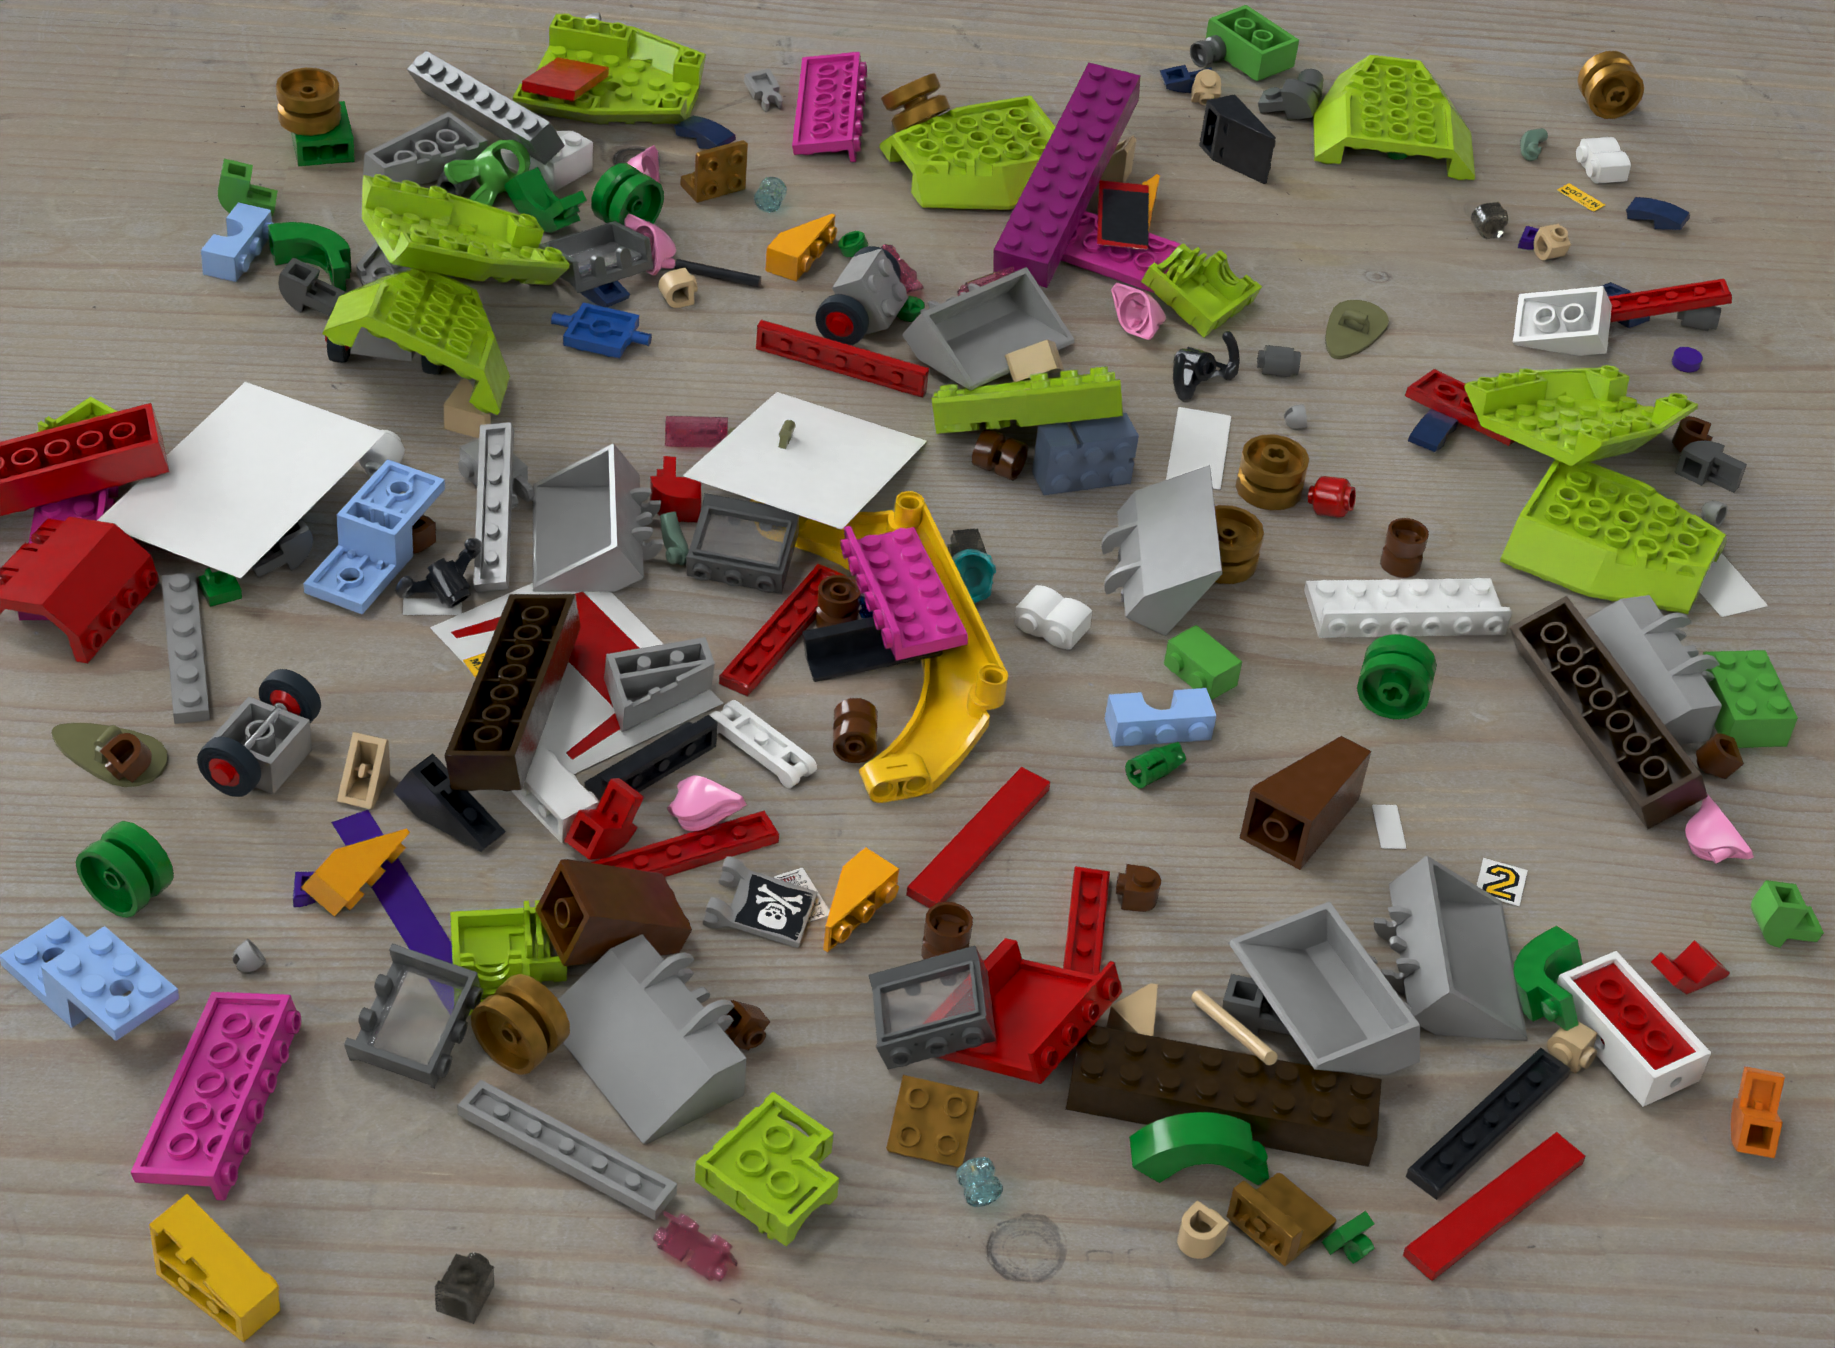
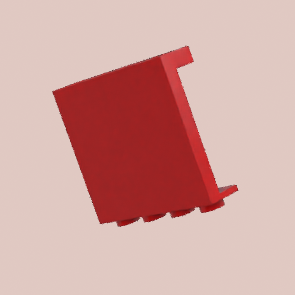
M1005 938L983 961L989 977L996 1041L936 1058L1042 1084L1122 993L1115 962L1110 961L1097 976L1024 960L1022 959L1018 942ZM971 975L925 1023L975 1010Z

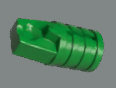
M1176 742L1162 747H1154L1128 760L1125 765V771L1129 781L1135 787L1144 788L1169 775L1187 759L1180 743ZM1139 769L1141 770L1140 773L1134 775L1133 772H1135V771H1137V770H1139Z

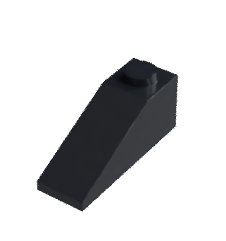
M433 753L413 767L393 790L417 818L480 852L506 832L468 790H451L448 770Z

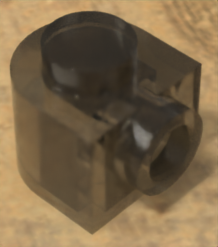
M1499 202L1486 203L1478 206L1473 211L1471 221L1483 238L1503 237L1504 228L1508 224V213Z

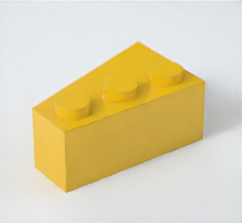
M188 1194L184 1195L149 1224L156 1274L243 1343L280 1311L279 1285L269 1273L264 1272Z

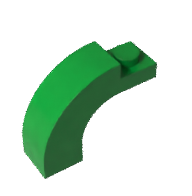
M538 167L514 176L504 185L519 213L535 217L544 232H554L581 220L578 215L580 212L578 207L587 201L583 191L581 190L559 199L549 189Z
M283 222L267 224L269 249L275 265L288 264L292 258L304 263L314 264L326 271L332 286L346 291V279H350L352 269L351 250L345 239L328 228L311 223Z
M1558 926L1543 932L1526 944L1516 957L1513 970L1524 1014L1532 1022L1545 1017L1548 1021H1553L1568 1031L1579 1025L1573 995L1559 986L1557 981L1560 974L1579 967L1583 963L1578 940Z
M1209 1112L1184 1113L1157 1120L1129 1136L1132 1167L1158 1183L1184 1168L1201 1164L1224 1166L1256 1185H1260L1269 1179L1268 1155L1265 1147L1252 1139L1250 1124L1236 1117Z

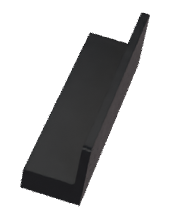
M873 617L802 631L805 657L814 682L937 657L943 654V650L896 661L891 648H885L881 630L876 629Z
M710 715L695 723L686 722L586 780L584 787L591 791L599 801L610 779L620 778L637 792H641L715 748L717 744L718 722Z

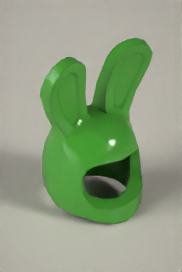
M498 140L483 150L474 160H454L445 164L444 172L447 179L453 184H459L475 178L481 187L469 199L492 206L496 196L506 192L504 185L514 176L529 171L531 162L527 149L521 143L515 140ZM501 149L510 150L517 156L519 171L516 174L506 166L501 155Z

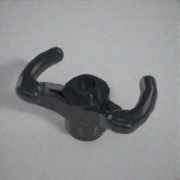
M1226 331L1222 335L1229 355L1227 365L1217 362L1211 353L1192 347L1180 349L1176 353L1173 361V384L1177 397L1180 400H1190L1194 395L1196 386L1202 381H1207L1215 376H1221L1225 380H1232L1238 374L1240 364L1239 348L1235 337L1230 331Z
M477 538L467 539L464 542L465 549L459 553L456 561L450 560L446 562L445 558L434 562L427 568L430 573L425 577L426 580L415 582L410 576H404L395 587L396 595L400 598H408L415 593H435L442 604L446 603L448 608L462 603L471 596L468 590L470 585L463 575L469 562L481 552L482 542Z

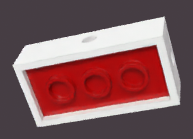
M1617 951L1559 975L1557 984L1573 995L1578 1022L1598 1033L1594 1048L1597 1049V1057L1642 1107L1700 1081L1711 1052Z

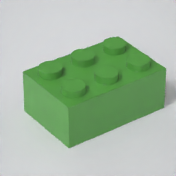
M1244 5L1209 18L1206 38L1213 35L1221 37L1226 45V56L1224 59L1247 74L1251 79L1260 81L1294 67L1299 39L1249 6Z
M1766 650L1703 652V655L1713 656L1720 664L1712 669H1706L1715 677L1708 685L1722 704L1714 725L1717 733L1733 737L1738 748L1786 747L1798 717Z

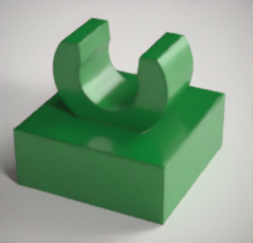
M210 568L205 569L204 575L198 576L199 587L210 607L242 599V590L235 576L222 571L212 573Z
M1364 1211L1337 1228L1322 1241V1244L1330 1255L1343 1247L1346 1257L1354 1264L1375 1249L1369 1237L1363 1234L1375 1223L1368 1213Z

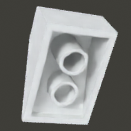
M556 131L565 146L546 165L530 156L531 164L529 170L538 167L552 192L561 189L593 170V142L574 131ZM501 149V155L505 164L518 172L519 161L517 156L510 150Z
M1604 286L1519 294L1513 337L1514 345L1576 356L1607 354L1612 304Z

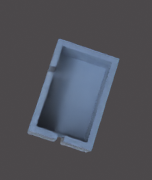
M1123 413V416L1072 421L1070 425L1080 444H1077L1066 422L1038 426L1032 473L1043 495L1131 484L1134 467L1132 458L1136 456L1139 435L1127 413Z

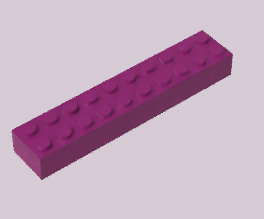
M1088 62L993 250V274L1007 276L1027 267L1038 285L1048 288L1139 101L1141 75Z

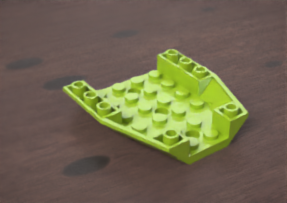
M556 13L549 26V47L536 71L559 57L609 67V75L574 101L523 92L521 90L522 83L519 84L515 91L513 101L536 114L594 124H609V122H626V124H634L635 122L678 124L689 118L698 98L706 54L639 28L624 25L623 23H609L595 18L586 19L574 17L571 14Z
M1369 55L1339 74L1314 113V161L1323 164H1341L1344 147L1348 146L1354 149H1373L1384 153L1398 152L1409 156L1423 155L1431 156L1435 159L1446 158L1448 177L1457 180L1475 179L1471 131L1443 88L1420 60Z
M1029 95L956 107L926 122L892 134L879 144V148L889 162L904 161L913 173L911 193L922 208L1011 210L1015 208L1055 126L1033 97Z
M375 174L374 177L363 176L362 220L389 262L393 265L475 281H485L489 277H493L498 282H508L514 279L522 284L552 285L569 269L570 264L560 250L553 247H545V250L539 249L544 230L537 222V219L531 215H518L447 193L445 189L438 186H430L429 189L420 187L419 184L409 180H403L402 183L395 182L381 174Z
M410 268L382 277L339 296L322 333L331 342L352 348L361 327L366 328L371 335L377 338H387L396 342L405 351H415L426 356L427 360L435 365H445L454 369L463 378L475 379L469 402L474 404L475 408L481 412L499 414L510 374L476 289L444 274Z
M1603 365L1600 368L1548 370L1522 368L1519 369V372L1499 373V376L1479 377L1477 381L1467 382L1464 386L1482 427L1570 466L1633 452L1698 409L1697 403L1687 400L1688 397L1680 393H1671L1668 397L1656 399L1655 407L1640 405L1636 399L1626 397L1630 376L1618 372L1619 369L1610 365Z
M1108 366L1090 368V374L1078 375V370L1060 371V377L1048 378V373L1031 374L1030 380L979 386L971 391L967 388L958 389V384L941 385L940 390L934 392V397L931 398L936 434L979 430L980 422H985L986 429H1000L1009 427L1010 420L1015 419L1017 426L1024 427L1123 416L1121 380L1115 379L1114 371L1108 372Z
M1555 459L1520 513L1500 562L1588 597L1618 601L1623 598L1650 595L1658 609L1688 614L1698 597L1704 577L1713 561L1717 562L1725 548L1727 538L1726 534L1695 514L1692 515L1678 503L1667 499L1644 482L1592 462L1570 466Z

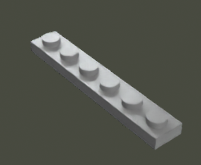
M512 422L480 425L475 538L479 539L483 546L481 552L474 560V587L476 592L509 589L514 428Z
M196 573L162 575L174 724L210 720Z
M481 1079L457 1105L458 1115L653 1220L657 1219L677 1194V1183Z

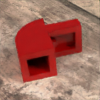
M663 456V469H657V476H650V501L661 500L660 510L657 513L659 516L676 512L679 522L697 523L701 512V482L687 477H676V457Z
M620 778L610 779L597 808L579 810L564 841L589 860L603 859L611 856L624 847L636 832L638 827L632 822L644 796Z

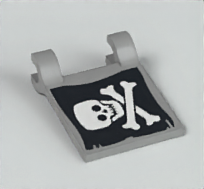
M726 856L719 883L726 887L738 886L730 907L723 900L710 897L703 925L709 928L729 926L798 948L818 892L751 871L740 860Z

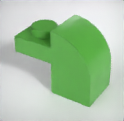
M224 158L218 186V199L222 207L230 213L239 202L271 210V216H273L278 190L250 184L253 165Z
M1766 880L1753 897L1751 911L1768 944L1781 948L1787 939L1818 942L1824 934L1812 907L1806 906L1796 884Z

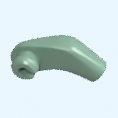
M1544 128L1528 130L1521 137L1520 150L1526 160L1534 161L1541 153L1542 148L1541 146L1538 148V144L1546 141L1548 138V133Z
M676 512L660 515L667 561L673 565L677 563L679 565L686 564V555L689 552V548L683 536Z

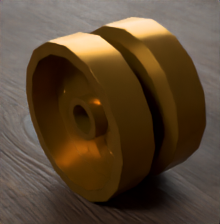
M1605 51L1593 56L1581 68L1577 79L1579 90L1586 99L1590 109L1596 116L1604 119H1616L1628 114L1636 108L1642 100L1644 93L1642 78L1626 54L1619 51Z
M305 67L288 71L277 79L278 120L287 131L299 135H318L329 132L340 124V87L336 76L329 71L319 68Z
M936 73L916 79L881 97L886 111H895L903 107L905 109L893 116L891 120L896 133L916 124L926 122L951 108L945 95H937L929 99L927 97L936 92L941 86Z
M1259 435L1251 438L1244 444L1235 485L1238 495L1247 503L1270 511L1285 510L1295 506L1301 500L1310 459L1306 449L1298 442L1280 435Z
M1231 505L1215 506L1222 575L1215 582L1219 584L1244 582L1254 575L1258 565L1259 550L1264 537L1263 524L1255 515L1245 509Z
M522 974L513 975L498 987L494 995L484 999L471 1013V1027L484 1051L497 1064L519 1075L528 1074L545 1059L547 1053H552L570 1035V1022L565 1009L557 997L539 981Z

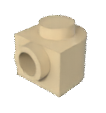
M1210 69L1202 70L1196 75L1191 93V102H1199L1202 105H1206L1207 100L1221 96V78L1215 71Z
M1559 224L1540 227L1534 238V251L1540 260L1563 257L1571 246L1568 231Z
M686 268L665 273L658 284L660 292L671 307L681 308L694 305V292H697L698 289L695 276L693 274L690 275Z
M1578 1022L1579 1025L1568 1031L1560 1027L1547 1041L1549 1054L1571 1068L1570 1071L1575 1074L1582 1067L1587 1069L1597 1055V1049L1594 1048L1598 1033Z
M1197 1200L1182 1217L1177 1237L1180 1250L1187 1256L1196 1259L1211 1256L1224 1243L1229 1222L1223 1219L1217 1211L1209 1209Z

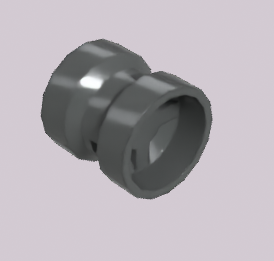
M1218 35L1197 41L1190 47L1191 59L1196 66L1205 67L1212 62L1224 59L1226 56V45Z

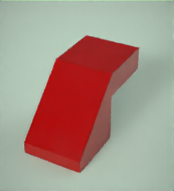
M1695 940L1674 960L1660 952L1651 961L1675 988L1686 995L1722 980L1730 974L1707 948Z

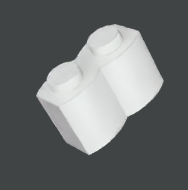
M1614 137L1581 139L1580 146L1576 150V158L1586 169L1587 176L1594 183L1627 181L1631 163L1626 153L1620 150V146Z
M1036 585L1016 606L1014 624L1025 633L1043 637L1053 646L1070 650L1089 630L1092 610L1078 600L1063 598L1051 588Z

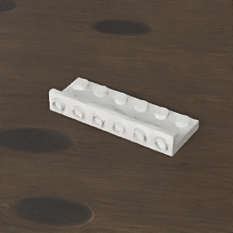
M1491 578L1306 581L1304 588L1319 638L1382 637L1392 634L1406 636L1506 635L1512 614L1510 607H1501Z

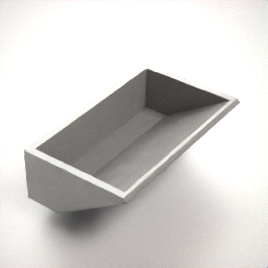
M1027 267L981 287L973 283L968 284L969 292L963 291L960 293V296L951 297L942 304L933 300L929 301V309L924 308L920 310L921 314L902 334L919 360L970 391L1010 373L1005 355L1045 340L1054 341L1057 350L1075 343L1073 336Z
M614 443L533 484L535 493L533 499V591L616 592L644 578L643 561L657 556L663 545V539L651 540L649 543L643 542L648 540L653 533V528L645 526L650 524L652 518L659 512L661 500L650 501L646 504L642 503V501L647 500L650 496L651 489L640 488L639 473Z
M1210 465L1136 490L1117 511L1118 527L1108 531L1102 539L1101 548L1103 555L1112 552L1115 547H1120L1118 550V562L1120 561V563L1105 578L1104 589L1106 595L1116 592L1118 587H1123L1121 590V602H1124L1125 617L1164 636L1175 627L1222 575Z
M1646 595L1620 599L1585 619L1679 745L1703 742L1710 739L1722 704L1708 685L1715 677L1706 669H1712L1720 664L1711 655H1698L1699 651L1694 645L1683 646L1680 641L1687 637L1684 631L1677 628H1683L1692 623L1685 614L1672 613L1663 616L1651 596Z
M1425 856L1389 883L1392 907H1388L1391 920L1394 921L1388 922L1385 918L1374 917V930L1378 936L1389 940L1390 948L1400 954V958L1396 959L1399 972L1402 973H1395L1393 970L1381 969V972L1396 992L1406 993L1407 1004L1412 1008L1410 1012L1420 1026L1435 1035L1527 1041L1523 1012L1514 977V964L1502 901L1429 856Z
M1330 901L1231 939L1228 943L1314 1069L1388 1075L1420 1062V1024L1410 1012L1412 1010L1411 1006L1402 1001L1377 967L1378 961L1366 952Z
M641 934L609 949L558 1000L565 1009L570 1022V1035L563 1044L643 1144H648L743 1096L747 1058L724 1032L734 1021L730 1015H726L735 1007L733 1003L724 999L717 1000L703 1007L701 1003L710 997L707 989L700 987L691 992L685 986V983L694 974L690 968H686L695 960L693 956L684 952L677 953L664 960Z

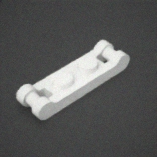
M732 700L723 706L721 712L714 711L710 714L718 722L717 734L721 733L777 775L784 787L792 788L800 782V777H808L817 771V764L813 757L738 701ZM791 761L795 765L791 766L788 762Z

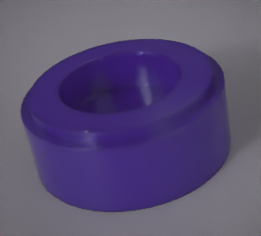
M1679 347L1674 351L1672 364L1680 371L1687 373L1695 372L1700 369L1703 356L1696 349Z

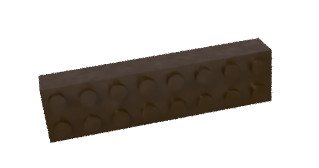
M509 594L444 755L451 790H502L506 792L522 790L581 629L575 594Z
M1567 596L1510 627L1517 651L1647 830L1708 797L1700 771Z
M1093 1025L1076 1046L1065 1110L1144 1125L1184 1113H1219L1236 1117L1249 1123L1252 1139L1258 1141L1266 1148L1369 1167L1378 1135L1382 1079L1340 1071L1316 1070L1313 1066L1283 1060H1276L1274 1064L1266 1065L1256 1055Z

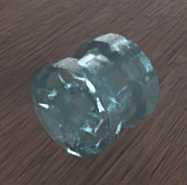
M772 176L763 179L754 195L757 207L764 212L777 211L787 194L785 183L779 178Z
M977 1157L963 1163L956 1172L958 1183L961 1187L965 1188L964 1197L970 1206L982 1207L996 1201L1003 1192V1185L1000 1179L994 1176L995 1167L989 1158Z

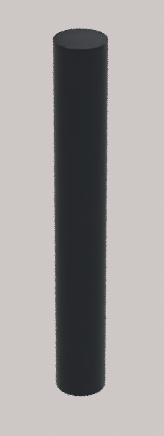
M676 259L675 270L686 268L691 274L758 288L761 284V276Z

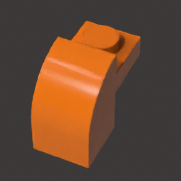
M1744 1066L1738 1098H1734L1731 1112V1141L1737 1152L1775 1158L1783 1123L1777 1114L1785 1079L1782 1073Z

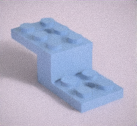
M387 459L337 514L338 546L303 583L304 593L363 614L413 557L412 526L445 490V479Z
M61 916L0 954L1 966L71 1028L89 1017L115 1041L179 999L178 988L105 926L86 937ZM131 991V994L128 996H122L126 992Z

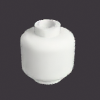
M382 430L386 433L358 460L365 473L371 477L387 459L397 463L402 461L405 448L400 437L392 431Z

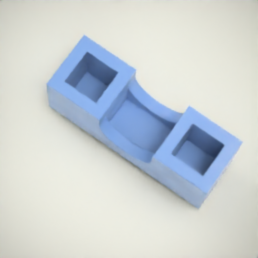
M239 202L226 217L228 237L213 234L201 249L203 275L237 282L241 275L248 271L250 263L256 256L260 255L263 246L269 240L267 224H274L272 222L271 210Z
M1207 688L1174 690L1171 708L1167 710H1158L1147 705L1142 692L1109 694L1105 713V722L1113 747L1211 740L1216 721V713Z

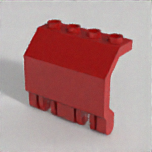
M70 516L65 521L48 518L31 535L30 538L33 543L25 542L0 568V614L5 609L45 616L67 635L76 662L88 664L159 583L158 573L151 554L116 524Z

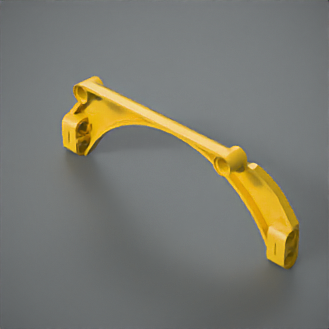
M905 491L897 495L894 512L893 510L858 512L846 526H851L856 539H861L867 535L893 532L899 528L914 527L967 632L968 645L945 649L941 656L921 660L923 688L913 716L900 735L887 749L859 769V774L869 798L876 803L914 798L933 793L956 770L989 726L990 716L987 710L999 708L1004 704L1008 683V671L1004 667L924 498L917 492ZM753 499L750 500V502L761 503ZM799 515V534L795 547L817 554L850 571L848 558L844 559L840 540L845 539L844 528L839 529ZM754 522L761 536L774 542L783 543L786 527L773 525L770 532H764L759 528V522Z

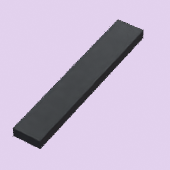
M1539 1048L1410 1166L1406 1178L1437 1200L1568 1078L1571 1068L1544 1049Z

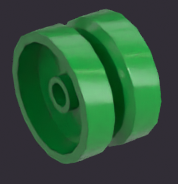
M618 163L610 167L597 182L591 197V209L594 216L605 223L616 221L625 226L624 219L628 214H632L654 224L664 203V190L660 183L628 163Z
M1392 634L1375 639L1366 649L1357 684L1360 701L1373 713L1393 720L1408 719L1420 714L1428 705L1437 663L1433 652L1426 644L1411 636Z
M127 821L114 824L102 834L100 840L91 843L81 851L75 861L78 876L89 894L103 908L116 916L125 918L137 914L148 904L150 898L158 896L171 885L174 878L171 861L159 842L145 829Z

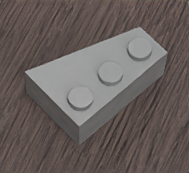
M706 637L606 654L604 681L621 732L711 689L715 662Z

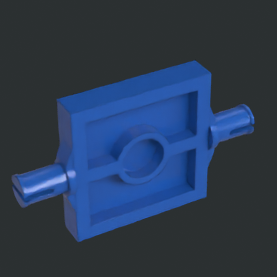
M583 302L579 310L570 316L553 312L551 317L552 325L568 327L563 335V346L598 353L607 357L621 358L626 347L632 342L649 346L652 340L651 333L636 331L639 326V315Z

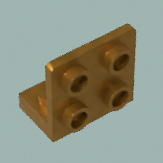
M745 140L697 152L695 171L681 176L680 186L696 203L745 190L748 143Z
M903 1075L887 1142V1151L961 1168L964 1162L974 1112H977L980 1098L979 1091Z
M1276 1173L1257 1189H1254L1245 1180L1233 1188L1226 1216L1283 1266L1288 1265L1331 1230L1336 1223L1334 1216L1282 1173Z

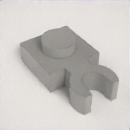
M770 68L745 74V85L754 100L762 99L761 107L765 112L769 111V103H775L778 109L782 108L783 99L779 94L780 86Z

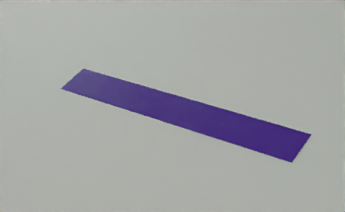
M369 810L331 822L345 846L384 835ZM399 858L392 864L386 859L381 865L386 871L371 888L404 942L413 951L452 964V944ZM428 979L451 1016L455 1008L454 988Z

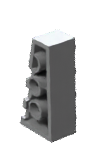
M447 112L366 152L364 155L363 176L374 177L375 174H381L395 182L402 183L403 180H409L419 185L438 180L444 171L445 164L453 159L474 160L487 148L488 140L451 112Z

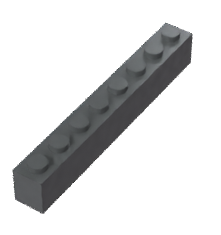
M428 51L419 55L407 68L423 93L502 140H515L521 143L527 149L529 156L544 165L565 146L549 121Z

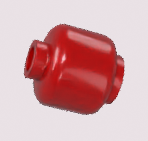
M1321 476L1316 481L1315 486L1311 485L1309 488L1308 503L1313 505L1315 513L1319 516L1344 517L1355 506L1356 490L1346 478Z

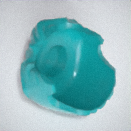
M965 549L956 553L952 559L973 602L977 603L991 596L992 579L996 573V567L991 556L975 549Z

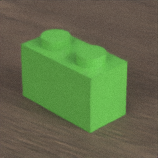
M1195 625L1168 640L1164 665L1190 685L1192 689L1207 688L1209 697L1213 700L1238 685L1242 661L1199 626Z

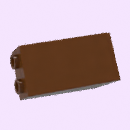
M1340 736L1254 785L1250 790L1240 839L1301 870L1359 800L1372 751Z
M570 859L560 860L535 909L563 966L596 963L609 949L643 934L660 956L680 953L692 931L688 918L684 915L673 890L668 885L663 874Z

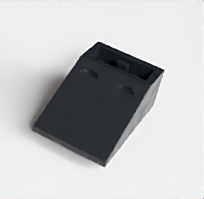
M1235 94L1207 100L1199 146L1213 161L1262 184H1266L1269 171L1271 170L1276 137Z

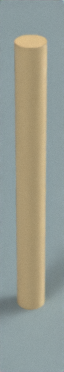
M1197 990L1192 994L1191 1000L1266 1065H1272L1276 1062L1278 1056L1274 1050L1202 990Z

